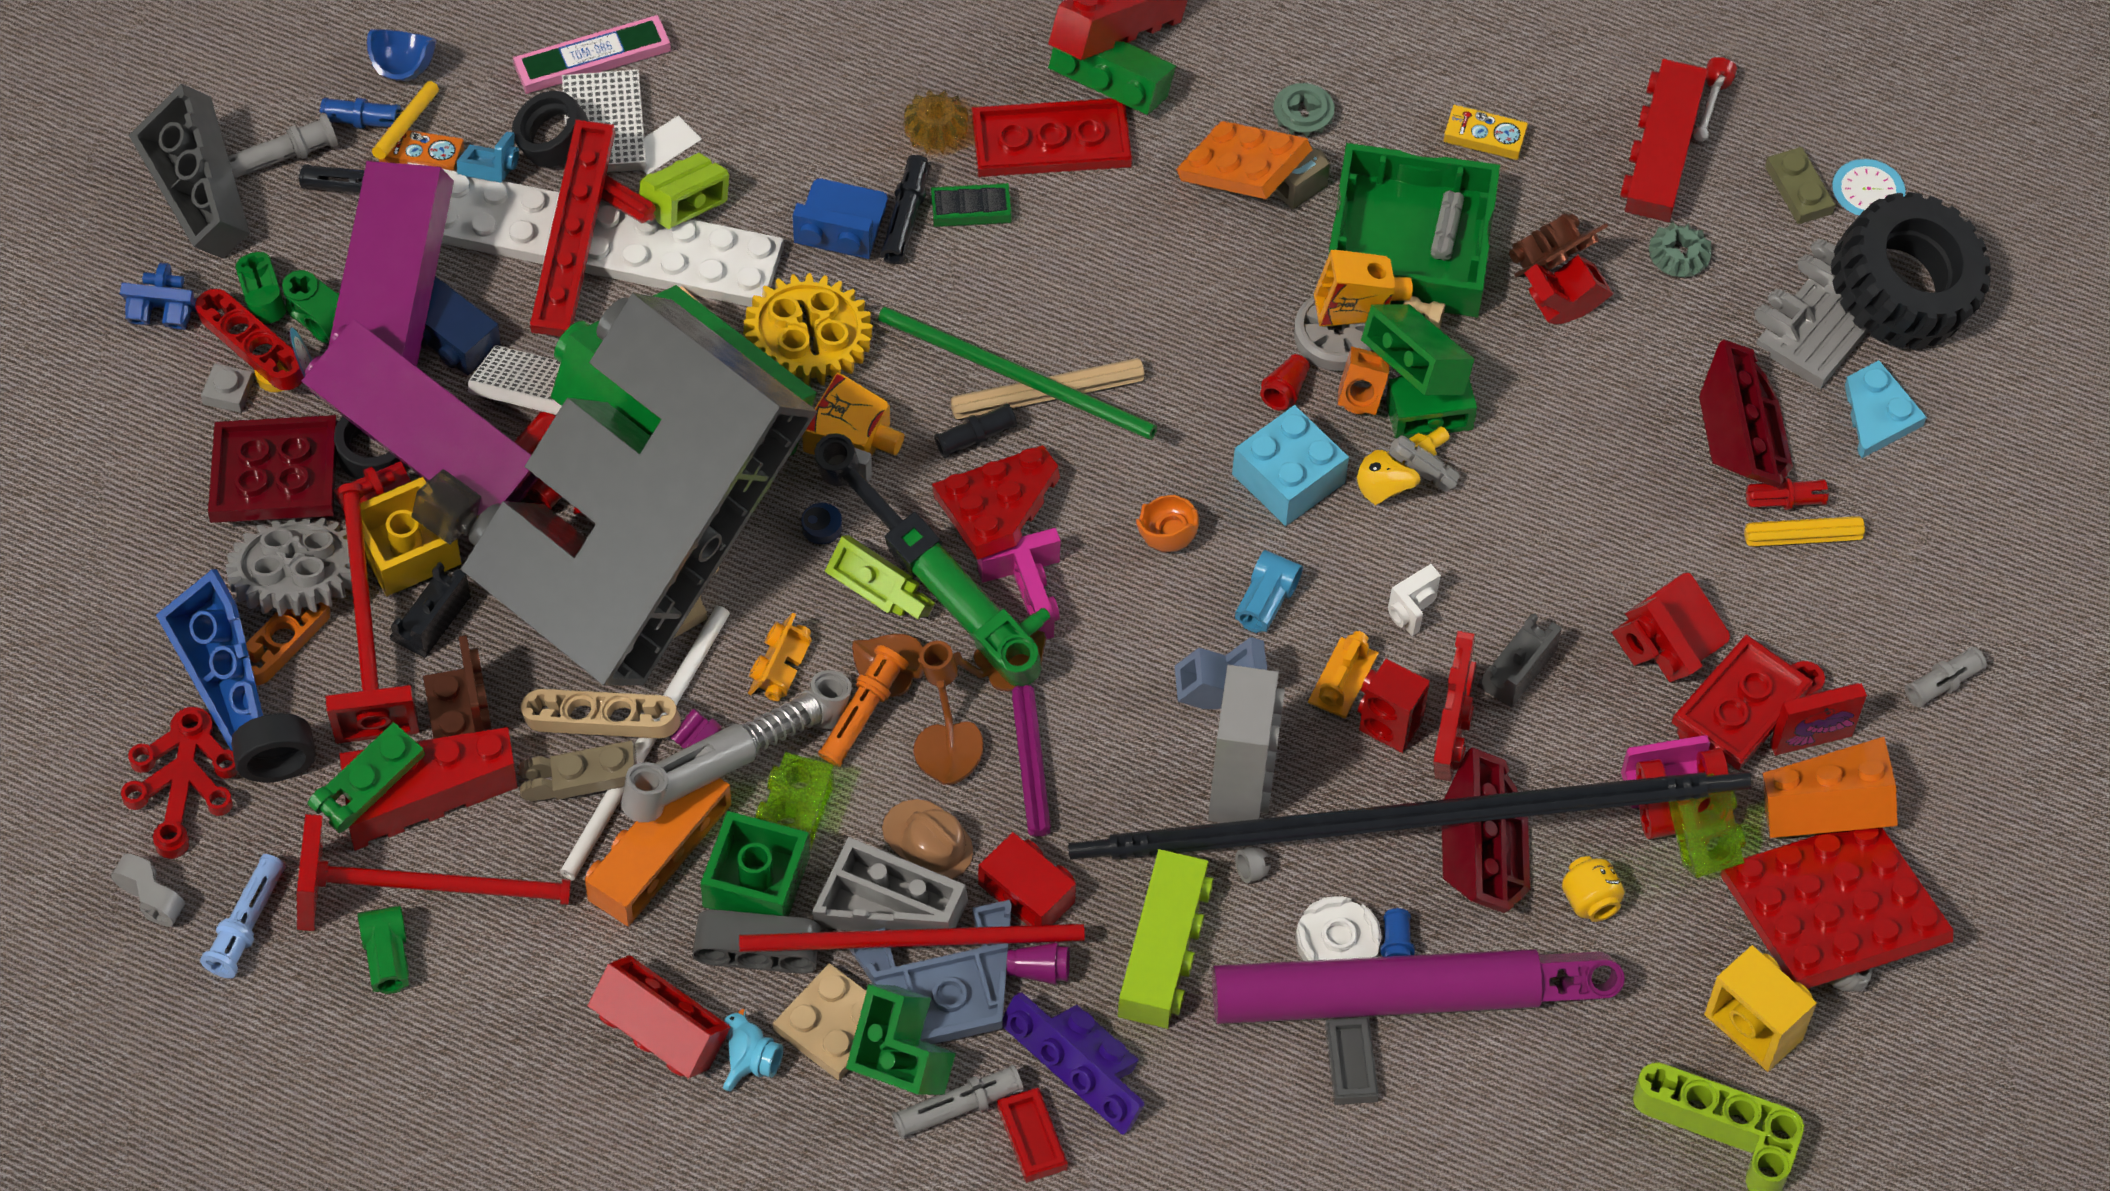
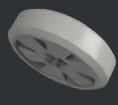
M1314 296L1305 301L1298 310L1294 326L1295 343L1300 353L1314 365L1327 370L1344 371L1351 346L1374 352L1361 341L1366 323L1319 326ZM1332 327H1341L1343 334H1334Z

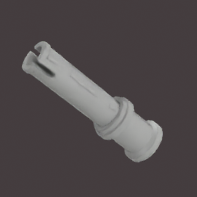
M326 113L320 115L319 120L299 128L293 125L286 130L287 134L229 155L228 158L234 179L295 156L297 159H305L308 157V153L328 145L332 148L338 146L337 138Z

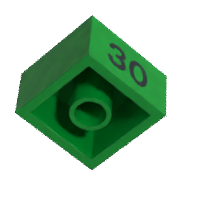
M727 811L700 883L702 906L711 910L789 917L810 858L809 832Z

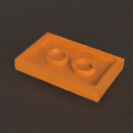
M1221 121L1189 153L1188 157L1176 168L1180 180L1184 182L1267 199L1312 151V148L1305 137Z

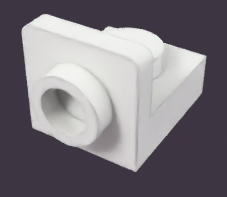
M1432 564L1391 589L1388 604L1390 617L1397 626L1404 627L1411 636L1420 631L1423 618L1421 610L1432 604L1437 597L1441 575Z

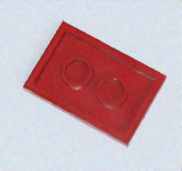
M1746 634L1674 714L1671 723L1690 737L1707 735L1710 742L1709 750L1721 748L1726 762L1739 771L1773 733L1783 702L1804 697L1812 688L1814 681Z

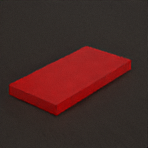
M1112 98L972 107L978 177L1132 167L1125 104Z

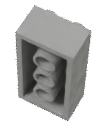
M1227 665L1216 741L1208 821L1225 823L1259 819L1260 812L1269 813L1285 689L1277 688L1278 671Z

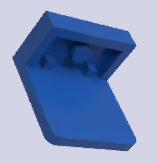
M826 179L814 180L805 205L796 203L792 215L794 243L869 259L888 204L887 194L882 191Z

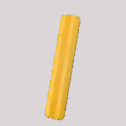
M1860 516L1750 522L1746 524L1744 529L1745 542L1748 546L1852 541L1863 539L1865 533L1864 521Z

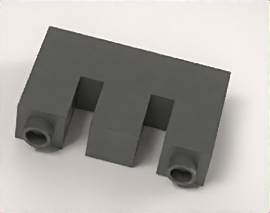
M632 293L629 298L624 297L614 302L602 315L596 330L597 337L602 342L589 363L658 416L661 421L652 436H650L608 402L567 398L524 467L596 523L588 538H586L545 504L503 501L501 504L496 503L485 509L472 525L469 541L475 547L461 568L464 573L602 685L645 684L817 413L814 408L672 299Z

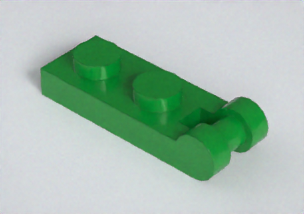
M393 722L326 786L316 790L309 798L308 806L317 814H325L330 819L329 825L338 833H342L425 756L424 749ZM343 794L350 802L341 807L336 800Z

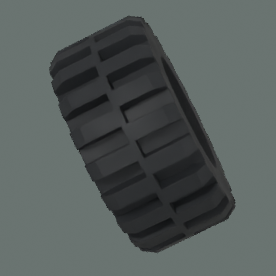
M1908 192L1905 196H1903V193H1894L1887 195L1885 199H1877L1858 216L1836 244L1834 249L1835 257L1831 260L1832 275H1836L1832 280L1835 293L1841 294L1842 299L1839 302L1845 313L1850 311L1855 317L1853 322L1860 329L1864 326L1871 331L1870 336L1878 341L1886 339L1889 340V345L1899 348L1909 344L1910 349H1924L1927 345L1936 346L1943 343L1948 337H1952L1980 308L1985 300L1984 295L1989 291L1991 280L1988 274L1991 272L1989 257H1984V252L1987 248L1982 237H1976L1974 233L1976 227L1970 220L1965 222L1959 216L1961 212L1953 206L1947 208L1942 205L1943 200L1933 196L1924 199L1923 194ZM1886 249L1903 251L1919 260L1932 277L1935 293L1917 290L1902 281L1892 269Z

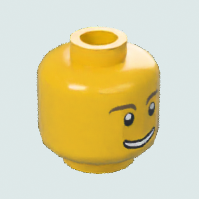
M1584 856L1576 859L1569 865V872L1564 876L1561 886L1578 917L1599 922L1612 917L1620 910V903L1624 898L1625 889L1608 860L1601 858L1592 859L1590 856Z

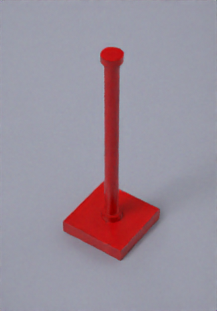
M346 483L339 486L338 493L339 498L344 502L362 691L326 695L327 713L336 744L376 739L393 722L408 735L419 734V721L411 685L379 689L360 499L364 496L363 486L359 483Z
M305 814L297 884V930L314 931L319 887H326L327 883L560 900L561 905H569L571 879H562V883L328 866V861H322L323 815Z

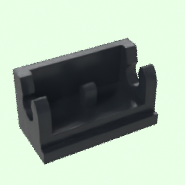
M438 562L433 568V579L404 618H396L391 625L392 634L390 635V640L426 658L470 598L467 574L456 569L451 578L444 572L445 567L441 562Z

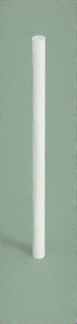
M715 606L663 695L671 698L676 706L730 615L729 611L722 606ZM663 712L661 713V716L667 715V713ZM661 716L654 719V722L660 721ZM638 737L634 744L637 764L644 762L657 738ZM624 787L610 789L605 793L560 870V873L565 878L575 880L622 800Z

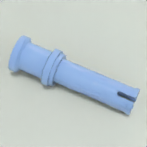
M263 854L229 919L219 922L216 928L218 935L210 950L205 951L200 958L202 966L211 973L223 978L235 977L238 972L236 964L244 949L251 947L254 941L252 929L267 904L278 879L286 869V865L282 860L273 855ZM259 885H262L253 905L249 907ZM227 946H229V950L225 953Z

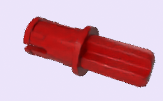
M1784 478V481L1777 487L1765 483L1749 484L1746 489V500L1751 508L1783 506L1785 510H1791L1793 506L1826 505L1828 494H1812V491L1828 490V485L1824 479L1792 482L1790 478Z

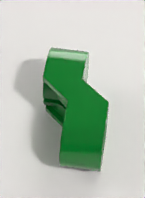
M253 252L244 255L236 262L235 267L248 310L264 325L276 322L285 315L286 307L270 256L264 252Z

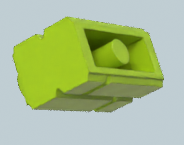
M699 152L684 160H678L673 165L656 173L646 175L640 181L639 195L655 204L656 210L654 215L656 216V222L669 230L728 201V170L716 162L712 164L711 159Z

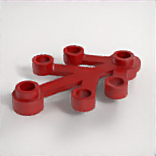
M187 707L178 711L171 720L169 732L150 745L137 744L133 746L128 753L132 769L139 773H146L153 769L156 760L178 747L177 757L172 762L143 782L130 781L121 789L124 805L131 810H139L148 803L149 798L171 784L164 822L153 833L156 851L166 859L179 858L189 848L188 834L182 823L190 784L204 798L211 814L216 816L225 815L233 806L229 790L224 787H217L194 761L198 747L212 761L214 771L218 777L229 779L238 773L233 751L224 750L211 736L213 730L211 716L207 711L198 707ZM193 722H197V723H198V724H197L195 727H193V728H185V727H184V726H186V725L189 724V723H193ZM140 755L149 756L144 762L135 761ZM229 760L233 762L227 768L219 767L223 761ZM138 791L142 793L137 799L128 798L132 792ZM222 797L226 799L221 805L212 804L216 798ZM169 833H177L172 839H163Z

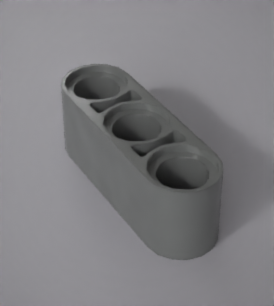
M705 910L698 915L692 956L698 962L712 966L797 974L810 973L816 969L819 950L739 952V935L821 932V926L813 920L799 917Z

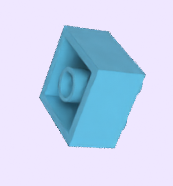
M1294 405L1235 447L1232 475L1283 525L1287 526L1345 484L1349 456Z

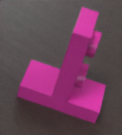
M1056 528L1022 536L1015 547L977 560V570L982 583L1014 575L1028 615L1036 613L1041 608H1045L1050 613V619L1038 630L1045 632L1046 640L1054 638L1055 621L1060 620L1055 598L1053 596L1047 597L1044 589L1047 586V579L1043 568L1044 566L1060 562L1061 540Z

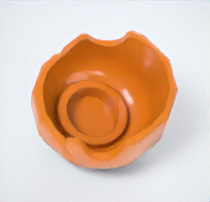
M1175 494L1159 496L1150 503L1142 505L1140 517L1136 519V524L1140 535L1149 547L1160 552H1177L1186 548L1196 536L1199 527V514L1194 505L1185 498Z

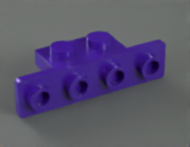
M1022 992L1014 995L1003 1015L1002 1027L1120 1134L1124 1135L1129 1132L1144 1107V1101L1120 1079L1133 1072L1139 1059L1078 1005L1050 1018Z

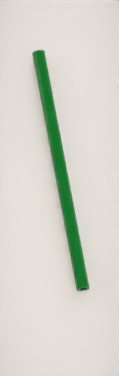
M883 307L879 313L878 320L882 323L1146 439L1152 440L1157 432V425L888 307Z

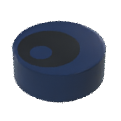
M821 502L810 505L805 509L801 517L803 535L807 540L815 544H828L835 541L842 532V516L840 511L829 503Z

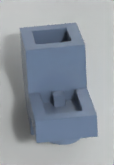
M1250 637L1227 655L1200 647L1175 665L1178 702L1207 710L1221 709L1227 665L1267 670L1264 641Z

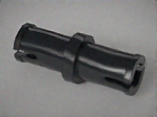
M1005 403L1003 406L978 417L975 415L966 417L965 423L940 434H935L934 439L943 458H948L950 455L974 444L980 447L986 444V439L1010 428L1017 427V420L1010 405Z

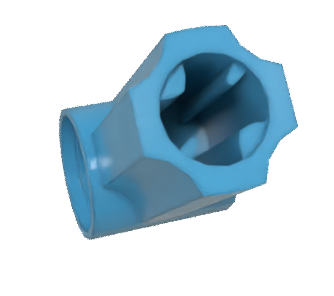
M1264 550L1253 570L1251 584L1236 610L1235 619L1249 631L1254 633L1267 632L1284 599H1290L1301 578L1303 566Z

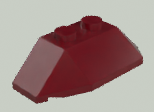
M1724 339L1717 346L1699 395L1712 463L1744 477L1777 487L1793 468L1779 400L1766 374L1756 364L1758 358L1754 350Z
M1472 747L1467 750L1444 799L1518 792L1507 774L1510 770L1506 760ZM1528 816L1442 825L1443 879L1474 903L1502 913L1509 911L1530 891Z

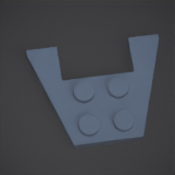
M1010 899L972 908L975 927L1010 926ZM1009 943L981 944V948L901 966H895L890 947L849 949L873 984L895 985L931 998L920 1038L921 1041L938 1044L1002 1029Z

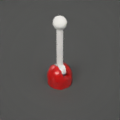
M1714 57L1707 63L1706 68L1708 71L1705 80L1708 86L1712 88L1700 126L1695 128L1693 132L1695 140L1699 142L1705 141L1708 138L1707 126L1718 91L1730 87L1735 79L1737 66L1729 59Z

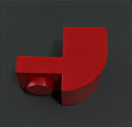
M1579 254L1555 273L1550 272L1537 263L1525 272L1532 285L1528 290L1547 322L1551 324H1564L1583 317L1613 295L1612 290L1596 265Z

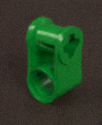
M297 270L291 272L284 278L282 284L283 293L287 298L285 303L287 313L291 318L308 329L317 340L324 344H329L339 293L334 292L308 271Z

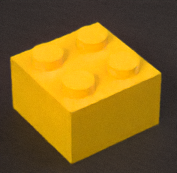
M424 477L360 503L366 560L386 597L433 577L432 570L438 562L444 565V572L462 564L457 537Z
M1751 945L1717 976L1704 1015L1761 1067L1769 1072L1803 1041L1817 1002L1813 1000L1810 991L1799 982H1793L1780 970L1774 958L1766 953H1761Z

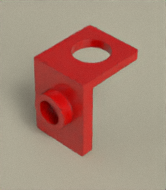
M1628 619L1611 632L1634 666L1659 655L1658 650L1637 620L1630 622Z

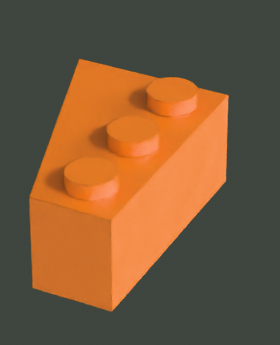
M1885 737L1763 772L1765 815L1770 838L1898 826L1896 782Z

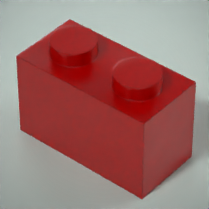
M1014 832L978 865V885L999 902L1010 899L1011 912L1028 926L1053 925L1075 904L1076 883L1072 874L1061 865H1053L1043 856L1041 849L1029 839L1024 841Z

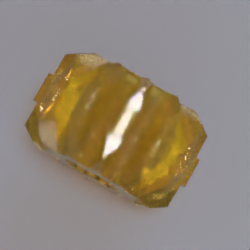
M929 89L926 97L915 94L912 104L906 105L904 111V132L907 137H910L913 148L924 145L926 154L932 149H938L943 155L946 146L957 149L960 139H965L968 132V111L966 107L961 106L959 96L948 98L945 89L939 95H934Z

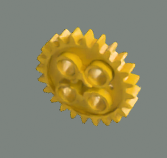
M807 273L805 282H799L795 274H791L790 284L786 285L778 278L776 279L775 290L768 286H763L762 297L756 295L752 297V307L746 308V318L743 326L745 338L796 377L802 378L803 382L808 386L811 378H817L821 386L825 385L826 376L830 375L834 378L837 372L841 373V369L852 374L854 372V362L859 364L864 362V352H869L870 340L872 339L873 325L870 324L871 313L864 311L865 301H855L854 289L843 293L842 281L829 286L827 285V276L824 275L818 283L813 282L811 273ZM799 304H802L805 308L806 323L802 322L803 312ZM809 335L813 337V348L816 355H813L811 352Z

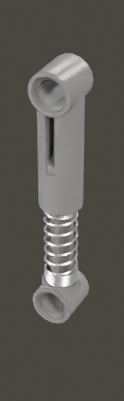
M834 670L818 672L813 676L809 689L803 691L800 696L790 700L788 704L784 703L780 708L772 709L771 713L766 712L762 717L754 718L753 722L748 721L742 725L735 723L655 764L650 762L634 764L628 769L625 777L621 801L623 812L630 819L638 822L654 821L661 816L664 806L754 761L756 754L759 753V749L766 750L769 743L776 745L778 739L784 741L787 734L794 736L796 730L802 732L804 727L809 728L815 725L823 729L834 728L849 704L852 692L851 682L848 677Z

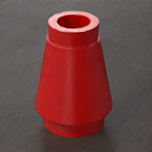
M1293 354L1264 378L1260 391L1263 402L1275 410H1285L1287 407L1293 406L1310 370L1309 362L1303 356Z

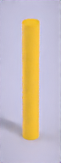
M427 81L372 148V154L377 159H385L437 95L439 87L435 82Z

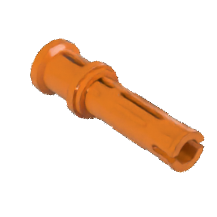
M876 646L874 650L876 656L865 674H860L856 679V687L858 688L838 719L824 745L817 752L822 759L836 767H841L844 758L862 732L863 727L878 703L889 699L891 695L889 689L900 671L906 670L909 666V662L905 658L885 646Z

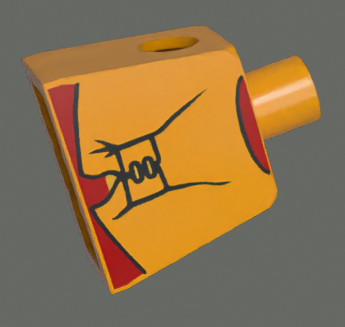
M1331 250L1314 291L1319 326L1366 323L1371 304L1410 301L1413 290L1411 278L1394 277L1391 260L1387 256Z
M837 372L815 407L816 415L802 435L803 451L815 455L816 444L821 438L828 434L838 433L848 437L855 448L870 453L871 457L876 448L894 456L897 455L904 441V433L889 427L890 405L888 402Z

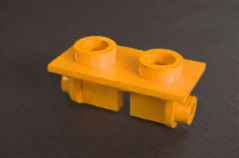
M792 613L782 624L776 621L771 627L764 642L769 645L765 657L760 655L751 668L749 677L754 680L747 694L752 695L760 687L765 690V696L772 701H780L781 697L787 695L798 670L784 662L787 660L799 666L812 642L809 628L803 625H797L796 627L792 625L796 614Z
M1355 631L1353 635H1348L1346 639L1343 637L1339 639L1308 700L1309 704L1346 719L1367 674L1379 652L1369 649V638L1365 633Z

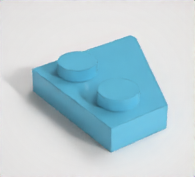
M1879 360L1847 377L1844 386L1847 400L1852 406L1850 415L1852 425L1857 430L1859 440L1857 449L1861 458L1924 426L1926 420L1924 413Z

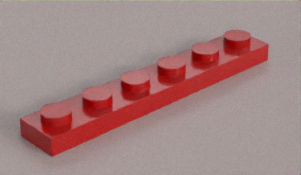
M582 120L575 121L530 321L531 333L561 337L574 324L616 133L613 124Z

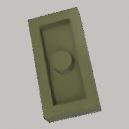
M1802 147L1767 157L1765 168L1798 225L1833 214L1835 204Z

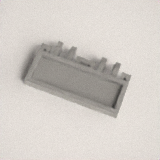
M1818 238L1810 246L1814 256L1805 254L1797 261L1798 269L1804 275H1807L1809 279L1795 296L1776 288L1767 296L1769 304L1772 306L1762 304L1754 313L1758 323L1767 328L1757 339L1756 344L1770 352L1771 359L1822 389L1867 335L1869 330L1864 326L1860 329L1853 322L1855 317L1850 311L1845 313L1839 302L1842 296L1835 293L1832 283L1836 275H1832L1831 260L1835 257L1834 249L1836 246L1828 243L1827 240H1823V238ZM1894 271L1907 284L1908 278Z

